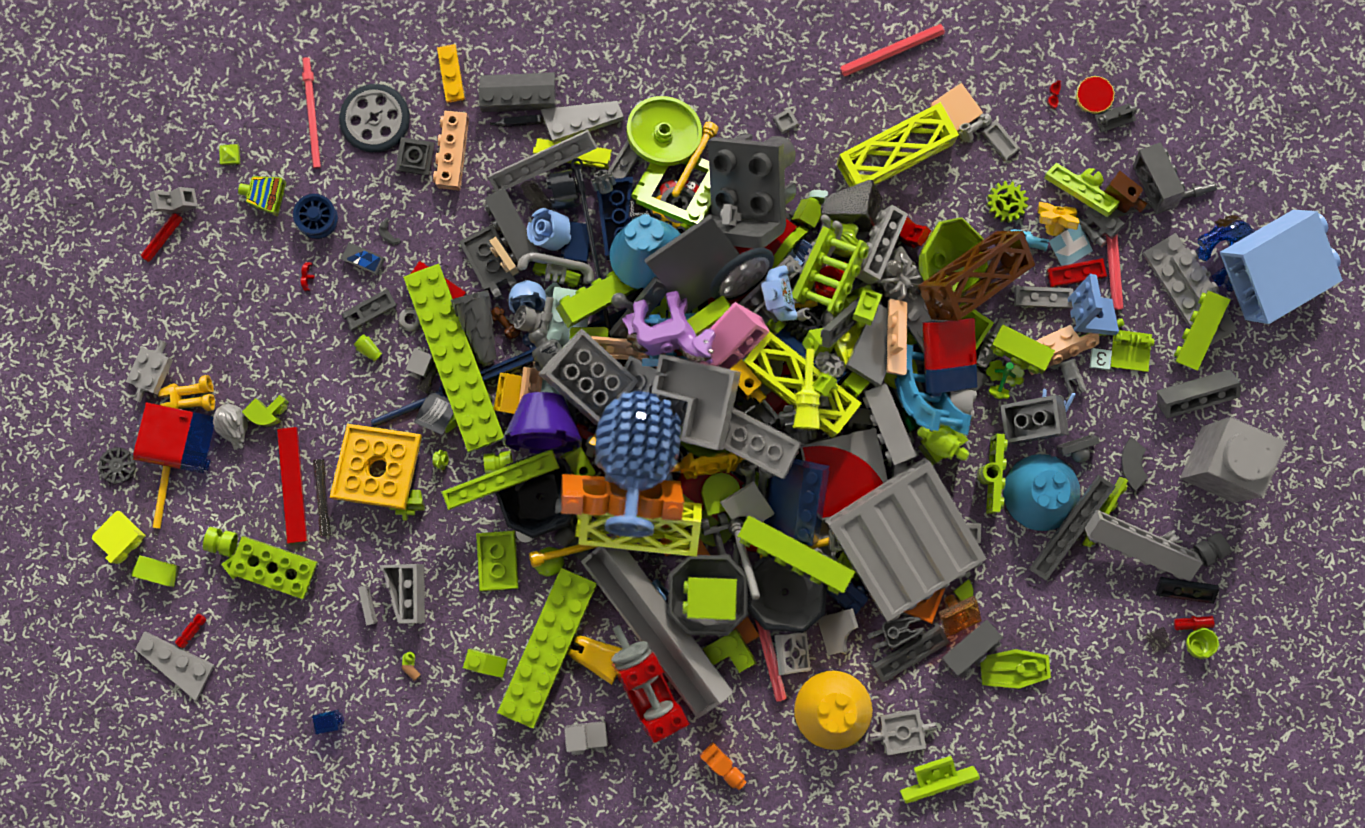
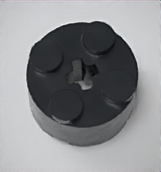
M573 169L550 173V177L546 178L548 189H552L553 196L550 197L552 208H557L558 211L580 206V202L576 203V199L579 198L575 177L570 175V173H573Z

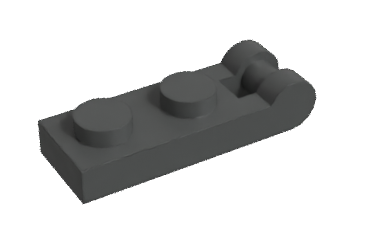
M386 289L343 312L341 315L344 320H347L348 328L352 332L397 307V304L390 291ZM358 314L360 319L355 321L353 316Z

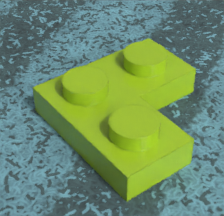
M737 629L703 648L713 665L729 656L739 673L757 663Z

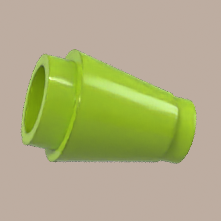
M363 334L354 343L358 352L374 362L382 355L369 336L366 337Z

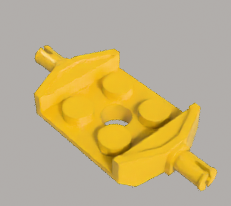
M730 451L729 454L718 453L712 457L700 456L696 459L693 458L692 453H689L681 462L676 464L671 472L680 471L686 479H696L699 475L735 471L738 464L745 459Z

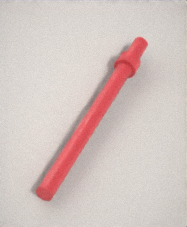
M303 58L304 72L302 73V79L305 82L312 162L313 168L317 169L321 168L312 84L314 74L311 72L310 58Z

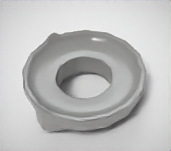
M406 307L402 310L398 319L399 326L409 332L418 330L421 324L415 308ZM408 314L415 315L416 321L413 324L405 322V317Z

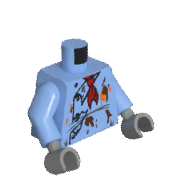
M799 261L788 262L786 266L783 265L769 270L766 281L761 284L767 311L773 313L781 321L798 319L802 322L811 318L805 315V312L810 310L807 307L796 312L788 273L801 271V269H795V264L799 263Z

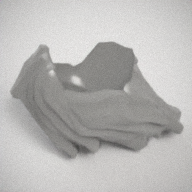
M225 401L223 405L216 409L213 415L215 432L231 442L234 450L242 449L244 447L242 443H244L245 433L248 430L247 418L242 413L241 408Z

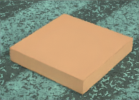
M962 83L930 104L932 107L941 102L957 131L960 130L959 126L961 124L971 123L983 114Z

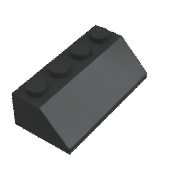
M555 72L481 75L479 82V107L481 112L530 111L556 108Z

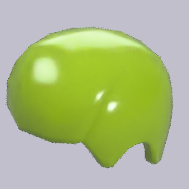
M546 547L538 552L546 553L558 549L555 547ZM564 557L546 560L541 566L534 567V569L542 576H554L563 567Z
M1206 628L1193 631L1188 635L1185 642L1187 651L1198 659L1211 657L1217 652L1219 647L1218 637L1213 631Z

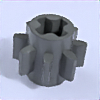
M607 170L596 172L594 174L595 179L591 180L595 192L599 190L601 194L611 192L613 190L612 185L616 184L612 172L608 173Z
M794 404L784 406L783 411L779 412L780 423L782 426H787L788 430L795 429L793 428L796 414Z

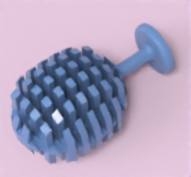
M643 391L622 393L619 399H615L606 407L597 425L595 463L599 469L602 467L605 472V481L615 482L619 485V488L627 490L625 515L611 517L605 522V530L615 535L646 537L653 534V524L646 519L637 517L639 491L654 488L656 484L661 483L678 463L681 427L679 425L681 420L677 413L672 417L673 413L669 409L671 401L665 399L661 401L656 397L657 394Z

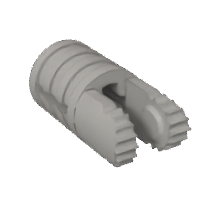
M1076 359L1059 364L1070 396L1072 393H1075L1071 380L1077 379L1079 389L1082 392L1087 391L1075 362Z

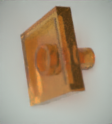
M949 595L944 600L948 608L939 612L942 629L946 637L982 621L978 601L974 595L959 603L954 595Z

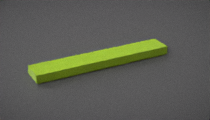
M551 449L444 490L442 495L447 509L452 510L559 469V465Z

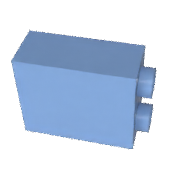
M1292 210L1220 252L1245 320L1270 324L1343 281L1338 269L1341 264L1340 257L1330 247L1326 235L1328 223L1318 211Z

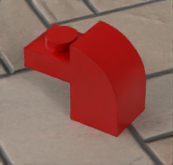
M907 217L898 240L909 247L916 248V246H922L927 241L931 230L927 226L915 224Z

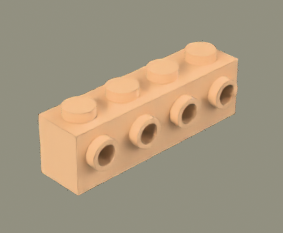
M444 111V117L441 116L440 128H442V135L438 136L440 151L436 153L435 159L438 167L437 171H434L433 182L439 189L461 190L469 125L467 113Z

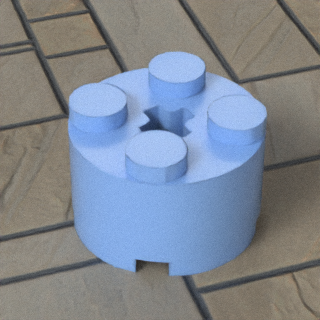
M541 208L534 212L532 215L534 218L527 226V236L530 242L551 251L559 250L570 242L571 235L568 216L546 208Z

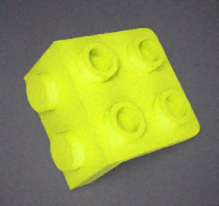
M116 511L92 535V539L108 554L106 559L110 563L119 564L128 557V554L141 544V540L146 535L121 511Z

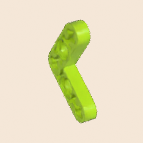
M802 224L786 238L774 255V263L771 269L777 267L789 255L797 243L805 238L810 229Z

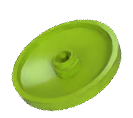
M656 96L645 99L634 107L628 118L626 134L631 148L642 159L655 165L673 166L691 158L700 144L702 126L695 111L683 101L668 96Z

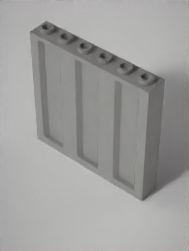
M925 458L825 520L867 592L887 622L896 620L900 617L901 613L915 608L918 602L929 599L933 596L934 592L948 587L951 581L962 578L966 575L967 571L981 566L983 561L987 559L932 464Z

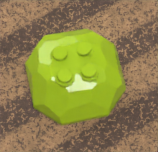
M963 217L939 221L929 235L919 255V272L924 281L984 240ZM986 262L973 272L985 273L988 263ZM964 267L957 269L953 272H960L964 269ZM969 277L963 291L982 278ZM958 283L952 286L954 292L956 290Z

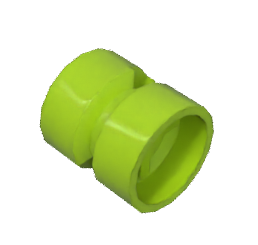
M511 450L502 451L499 455L495 453L484 454L485 475L512 463Z
M209 527L204 536L203 550L212 553L218 551L220 555L231 557L237 546L238 533L227 530L223 533L222 529Z

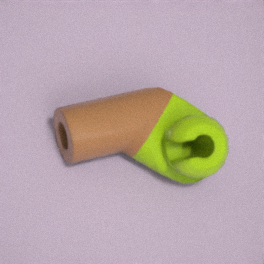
M407 652L402 657V670L413 681H416L421 674L414 668V653Z

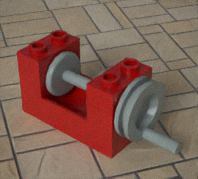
M620 625L615 626L613 631L622 650L612 657L613 663L611 665L645 733L655 744L688 726L689 722L682 708L674 700L662 675L664 671L656 655L648 647V643L641 641L629 645Z

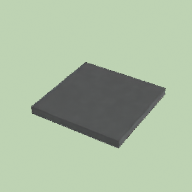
M708 215L644 260L669 292L678 291L681 301L687 298L688 306L686 313H689L712 297L710 287L713 279L728 262L740 254L712 216Z

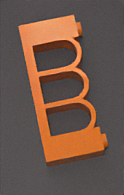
M562 474V514L582 515V513H585L587 515H603L608 512L614 516L625 515L627 490L619 488V485L615 482L605 481V477ZM663 480L661 483L656 484L654 488L639 491L637 515L648 519L662 517L663 520L682 521L684 501L680 481Z

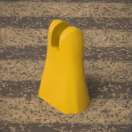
M576 635L573 641L585 648L582 653L570 648L568 655L612 685L617 677L611 665L613 663L612 657L622 648L589 637Z

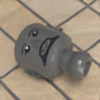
M543 328L528 335L529 341L536 346L532 352L533 365L537 371H541L563 345L556 339L548 341L546 331Z

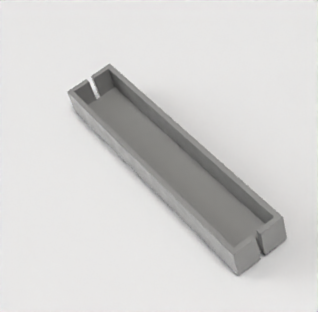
M616 535L611 537L612 540L618 538ZM597 547L581 561L639 641H646L648 643V647L656 655L664 671L663 673L697 719L721 704L734 693L692 636L687 635L668 615V604L626 549Z

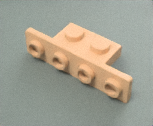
M890 299L888 300L887 372L904 376L906 374L907 302Z
M1071 325L1036 340L1055 350L1047 368L1057 365L1070 357L1077 356L1087 349H1092L1100 343L1099 334L1089 333L1079 337Z

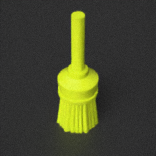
M806 349L805 384L802 386L801 391L795 393V405H797L793 425L795 429H820L818 413L820 394L815 392V387L812 386L814 349Z

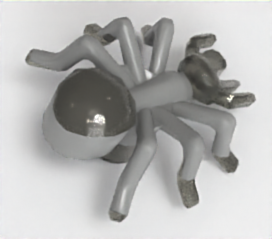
M900 253L901 262L897 260L888 261L884 269L887 279H880L876 283L889 282L892 285H896L894 289L889 290L884 295L885 297L897 292L900 286H902V295L897 300L905 298L906 287L911 302H914L913 298L917 299L916 295H920L921 291L918 287L919 284H911V281L921 279L922 276L920 274L908 278L917 269L916 263L912 262L911 269L907 272L908 260L904 259L903 253Z

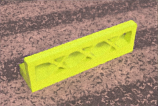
M537 138L536 147L533 148V155L555 144L551 140ZM597 147L577 158L582 160L583 166L609 169L612 150ZM578 161L574 162L576 165H581Z

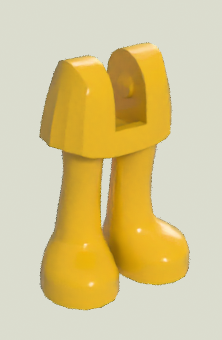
M201 376L199 383L179 387L174 383L161 388L158 397H170V402L159 405L181 410L189 407H203L206 411H213L215 408V397L213 394L182 399L184 395L214 392L210 376Z

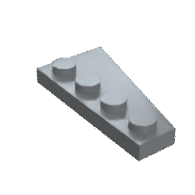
M618 101L540 109L553 144L569 139L586 130L590 132L624 120Z
M148 632L143 633L135 649L195 701L198 700L215 666Z

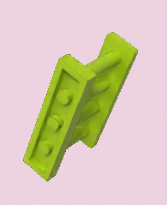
M823 226L792 292V296L797 303L802 305L805 304L806 300L810 299L828 306L827 311L832 316L837 317L843 310L844 301L852 290L855 277L860 273V266L863 260L868 256L869 246L862 240H859L857 246L835 239L836 234L831 229ZM834 246L853 253L849 263L847 264L828 257L827 254L830 248ZM827 264L845 271L841 281L819 274L822 265ZM817 281L836 288L833 298L829 299L811 292L813 284Z

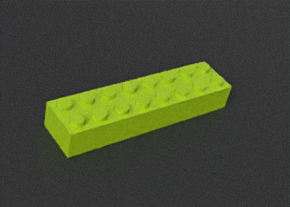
M564 568L560 569L497 713L532 729L535 728L598 585L596 582Z

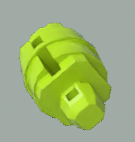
M921 426L917 432L921 438L928 439L925 445L929 447V450L936 453L937 456L952 459L955 454L956 458L966 461L970 454L965 448H959L961 441L951 431L948 432L940 428L938 431L933 430L931 432L930 429Z

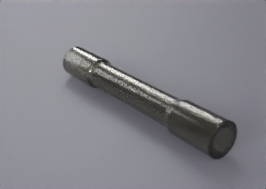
M325 459L313 460L318 502L319 537L331 536L325 481Z

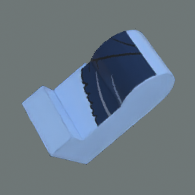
M801 239L789 255L796 261H799L798 264L802 267L805 262L804 257L805 255L808 256L809 252L807 251L809 248H812V245Z

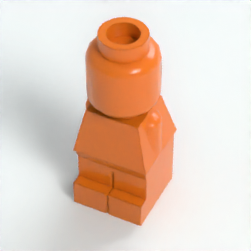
M714 742L700 754V757L718 776H724V781L731 788L740 790L746 784L743 773L737 767L732 766L733 762Z

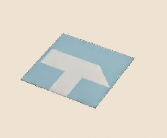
M1080 223L1077 230L1068 229L1049 241L1061 266L1070 265L1093 251L1084 231H1082Z

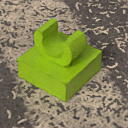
M823 372L812 385L815 387V392L828 398L832 397L829 394L832 388L838 389L836 385L837 380Z

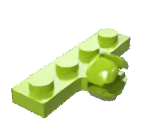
M1056 163L1045 174L1044 179L1106 217L1118 207L1120 202L1099 189L1104 179L1099 171L1094 176L1091 175L1095 171L1094 168L1086 169L1082 174L1076 175Z

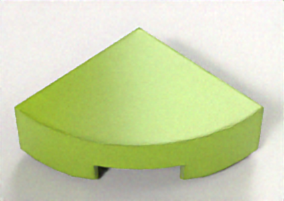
M969 579L953 591L965 607L973 597V587Z

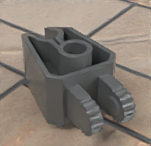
M908 617L884 622L882 629L868 634L869 639H874L881 635H885L886 641L874 644L872 646L873 650L887 646L895 650L923 633L924 627L909 630V626L920 622L921 619L918 617Z

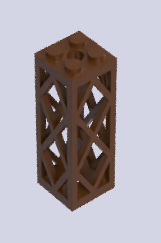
M995 231L918 286L931 320L959 321L1034 267L1035 262L1023 231ZM995 244V247H994V248H991V249L987 248V247H990V246H992V245ZM992 259L986 273L973 272ZM964 267V269L960 272H953L957 269ZM969 277L982 278L963 291ZM995 278H1001L1000 280L990 284L991 280ZM958 283L956 290L954 292L952 286ZM959 303H967L960 307L958 305Z

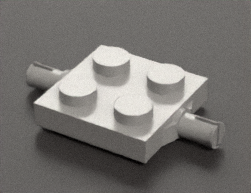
M159 340L156 350H148L141 347L126 382L133 384L137 388L133 400L141 402L145 392H152L158 395L173 362V359L163 354L166 342Z
M919 709L880 715L881 732L872 733L869 736L874 737L870 738L871 742L882 740L885 744L886 754L892 755L926 749L925 732L937 731V728L933 727L936 726L935 722L924 724L920 718Z

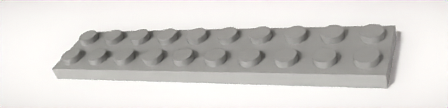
M629 356L624 366L625 369L639 380L629 393L634 391L651 393L655 375L665 376L666 374L665 372H657V368L653 366H642V361L634 356ZM657 394L656 397L659 400L671 401L669 409L673 413L672 417L677 413L681 420L680 425L683 427L688 401ZM733 408L724 448L785 479L802 443Z

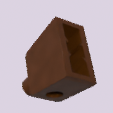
M1120 170L1104 190L1105 193L1120 201L1116 209L1123 213H1127L1131 207L1141 213L1148 204L1139 198L1143 189Z

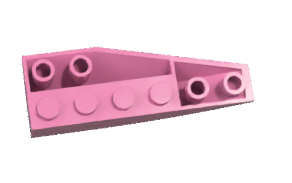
M735 302L710 328L714 330L716 335L712 344V350L714 351L711 354L713 363L710 365L731 369L741 359L743 360L770 332L762 317Z

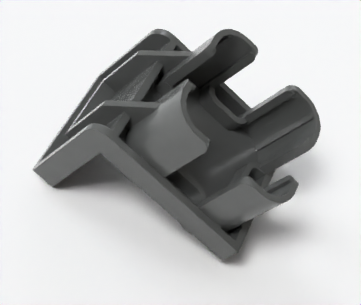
M747 133L740 134L733 139L713 137L708 140L711 216L733 246L753 249L764 248L782 235L786 228V204L794 199L796 184L789 183L785 186V168L795 162V148L790 140L780 136L770 137L764 142L751 141L752 134ZM724 204L737 206V213H742V220L736 221V226L722 224L720 213Z

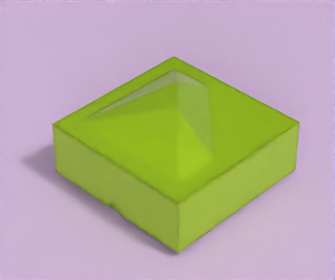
M238 144L219 145L220 164H240V147Z

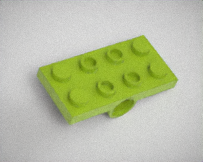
M996 434L990 437L989 463L977 471L978 481L988 485L986 514L999 513L1000 509L1004 507V497H1001V493L1005 489V478H1002L1003 470H1006L1004 451H1007L1008 446L1005 434ZM987 470L991 471L992 478L988 477Z

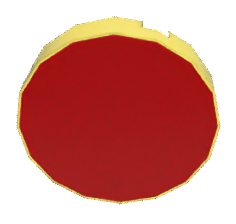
M1092 76L1080 83L1076 92V100L1080 108L1085 112L1092 114L1103 113L1111 106L1114 100V90L1108 80Z

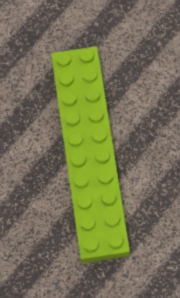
M440 264L404 276L403 278L468 453L503 440L502 429L466 333L463 331L459 318L454 312L451 303L453 298Z

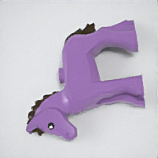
M678 291L666 293L671 319L652 327L648 326L645 323V315L649 308L645 300L634 302V313L622 318L629 335H626L627 341L631 343L630 346L640 353L654 356L680 349L683 356H687L688 360L698 363L702 361L710 364L713 363L711 354L714 352L712 344L716 336L713 329H706L696 337L693 328L686 321L685 317L688 306L687 298L681 301Z

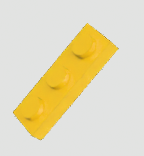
M456 45L437 47L446 102L465 100Z

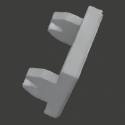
M807 633L775 635L779 675L811 671ZM789 639L790 647L788 651H785L784 644ZM793 648L797 650L796 658L792 656ZM786 657H789L792 661L793 668L786 664Z

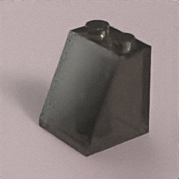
M867 180L825 196L824 204L821 205V214L827 215L833 222L853 223L858 226V232H870L877 224L878 220H876V217L880 212L882 197L873 180Z

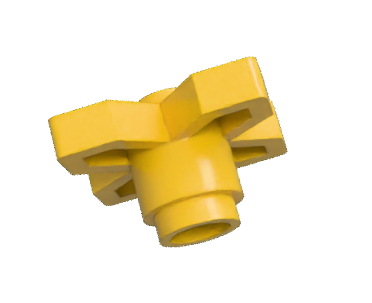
M1039 202L1037 212L1040 214L1039 223L1046 224L1047 234L1058 236L1064 232V228L1078 229L1079 219L1076 218V208L1066 206L1055 207L1049 203Z

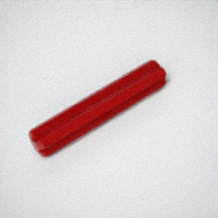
M173 213L142 252L141 257L144 260L150 262L181 223L182 218L178 214Z

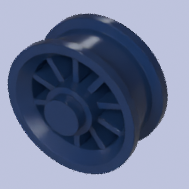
M308 194L299 199L295 204L293 220L305 236L312 239H322L329 236L336 229L338 214L327 197L321 194Z

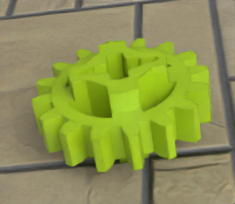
M1004 181L1002 186L997 183L996 189L992 188L990 190L991 194L987 196V199L991 200L986 204V206L991 207L989 214L994 212V219L998 216L1001 217L1000 222L1007 219L1008 223H1010L1012 218L1017 221L1019 215H1024L1025 211L1023 209L1028 207L1024 202H1027L1029 198L1023 196L1026 190L1020 191L1021 185L1015 187L1014 181L1010 185L1007 184V181ZM1006 190V193L997 195L999 192ZM1006 198L1009 199V205L1006 204ZM1011 209H1018L1013 213H1009Z

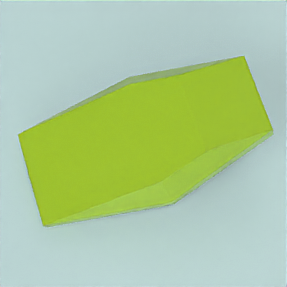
M1013 649L986 655V659L980 663L982 685L1019 689L1051 678L1049 655Z

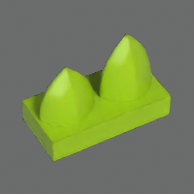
M863 288L852 318L857 321L858 329L863 328L866 324L871 326L882 294Z

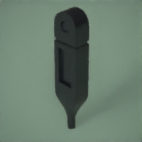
M541 115L506 117L496 122H490V126L517 127L542 124Z

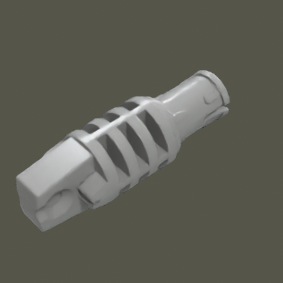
M999 319L993 332L988 333L976 357L979 367L986 368L996 354L993 353L990 346L1002 324L1007 327L1010 326L1011 323L1009 321L1005 322L1006 319Z

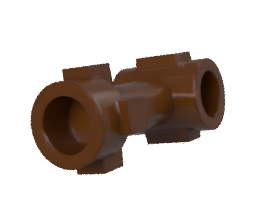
M495 307L491 311L493 321L498 320L506 329L503 332L509 340L517 338L521 334V330L516 329L503 315L505 311L502 308Z

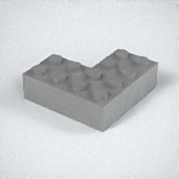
M660 354L656 371L666 372L665 376L655 375L651 393L688 401L680 441L715 450L724 449L741 372L702 362H693L692 360L668 354Z

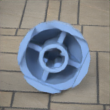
M530 280L517 283L509 293V309L516 313L521 305H526L532 309L543 311L546 301L545 290L540 284Z

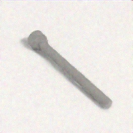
M735 518L728 522L730 527L728 529L735 536L751 596L753 599H758L760 594L746 546L739 543L740 539L737 537L743 526V521Z

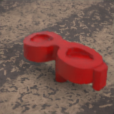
M1057 80L1049 87V91L1053 96L1048 98L1047 104L1052 109H1056L1058 106L1057 95H1059L1061 89V80Z
M305 262L301 269V286L304 291H310V288H308V278H315V275H308L309 267L312 265V263Z

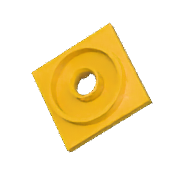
M347 424L330 498L406 510L422 435ZM382 460L386 462V472L382 476L373 477L370 474V467L375 461Z

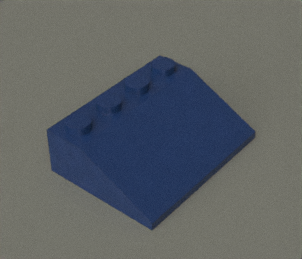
M794 459L785 479L777 475L770 478L767 502L775 514L766 519L764 524L802 544L813 546L818 542L830 466Z

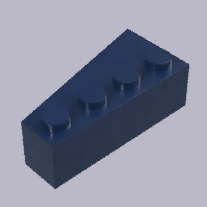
M633 177L615 179L616 184L612 185L613 190L609 193L601 194L599 190L597 191L606 260H610V248L614 238L630 221L631 194L634 187Z

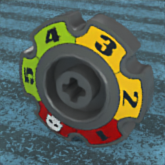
M669 178L656 187L655 192L657 195H651V197L678 207L677 205H680L686 211L700 185L688 179L680 195L675 198L672 196V192L677 181L675 178ZM649 209L650 217L670 224L679 233H683L692 227Z

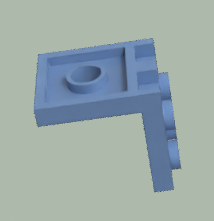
M1089 274L1068 297V302H1072L1073 309L1070 311L1071 318H1075L1076 322L1074 331L1116 335L1119 329L1113 300L1101 298L1097 275Z

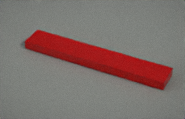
M298 427L277 429L287 543L307 542Z

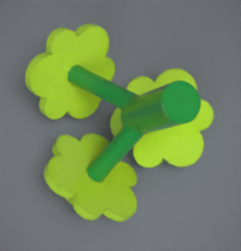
M1001 360L991 361L986 369V374L990 376L991 381L998 380L1001 383L1000 385L990 386L989 393L997 399H1008L1010 391L1004 388V384L1007 383L1011 387H1015L1016 384H1023L1025 372L1018 365H1013L1011 362H1008L1004 367Z

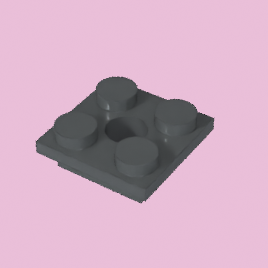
M401 137L395 170L429 176L435 142ZM412 152L420 153L419 158L416 160H411L410 155Z

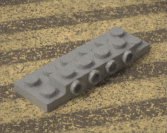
M1175 233L1142 254L1190 328L1192 321L1189 320L1193 311H1198L1201 305L1198 303L1202 292L1206 293L1209 290L1218 294L1219 288L1215 282H1210L1208 279L1209 272L1206 267L1200 266L1197 262V253L1194 250H1190L1189 247L1185 248ZM1229 304L1209 346L1237 330V327L1228 315V312H1230L1228 310Z

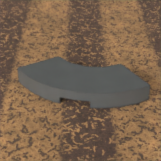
M1130 437L1121 455L1122 473L1124 478L1128 480L1127 484L1130 488L1136 491L1148 478L1142 466V458L1146 449L1133 437Z

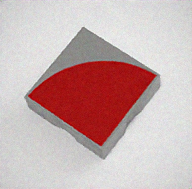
M873 426L846 432L833 438L808 441V443L799 448L801 460L830 466L822 520L830 518L888 481L877 431Z

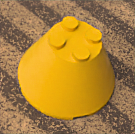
M825 671L812 676L800 688L794 705V714L798 728L807 740L824 749L838 750L855 744L864 736L872 719V702L864 685L852 675L841 671Z

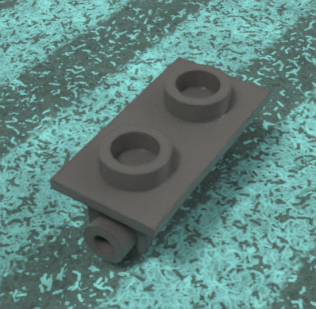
M1128 103L1095 115L1101 133L1136 121L1135 113H1137V109Z

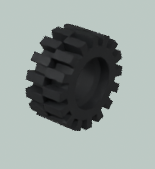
M811 310L805 312L807 317H811L808 320L801 322L796 319L787 320L786 322L787 331L791 332L790 335L792 337L795 335V339L799 340L800 338L801 342L804 341L809 330L824 327L823 320H820L821 317L816 316L817 313L815 312L811 313Z

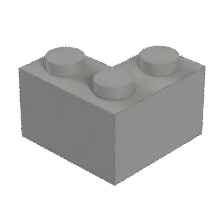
M606 721L567 725L564 728L566 750L571 752L572 755L584 754L583 752L588 748H592L593 751L604 750V746H608Z

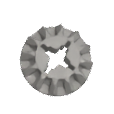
M828 351L820 352L815 358V364L818 369L833 377L841 376L846 369L844 367L845 363L840 361V357H836L834 353L830 354Z

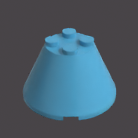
M647 214L633 219L616 235L610 248V263L615 275L632 288H646L651 280L657 276L644 259L681 234L670 224L650 217Z
M1046 454L1031 455L1017 462L1006 476L1005 489L1003 490L1004 502L1010 515L1026 528L1036 531H1049L1059 528L1080 500L1081 494L1079 481L1072 468L1061 459Z

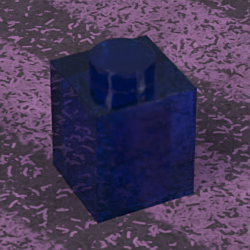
M339 709L312 715L315 735L340 730L344 724V716L339 712Z

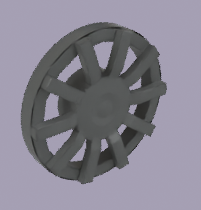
M115 447L108 449L100 457L98 469L102 477L108 482L123 483L134 474L136 462L133 460L131 452L124 448ZM113 451H117L116 458L112 454ZM121 451L126 453L122 458H120ZM108 454L110 455L111 460L106 459V456ZM129 456L131 461L125 462L124 459ZM103 462H108L109 465L103 466ZM131 464V470L126 469V465ZM103 469H110L107 473H104ZM123 471L129 473L125 478L122 474ZM111 472H113L112 479L107 477ZM117 473H119L120 480H115Z

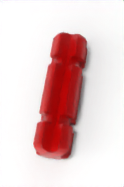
M197 614L193 618L194 621L190 622L181 633L182 636L177 638L175 644L178 647L185 648L189 643L188 640H191L200 629L199 626L206 622V618L202 614Z

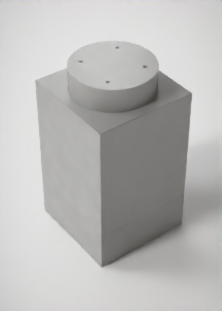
M1233 417L1202 426L1180 479L1233 503L1264 497L1287 441Z

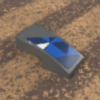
M349 242L341 260L378 276L385 258Z

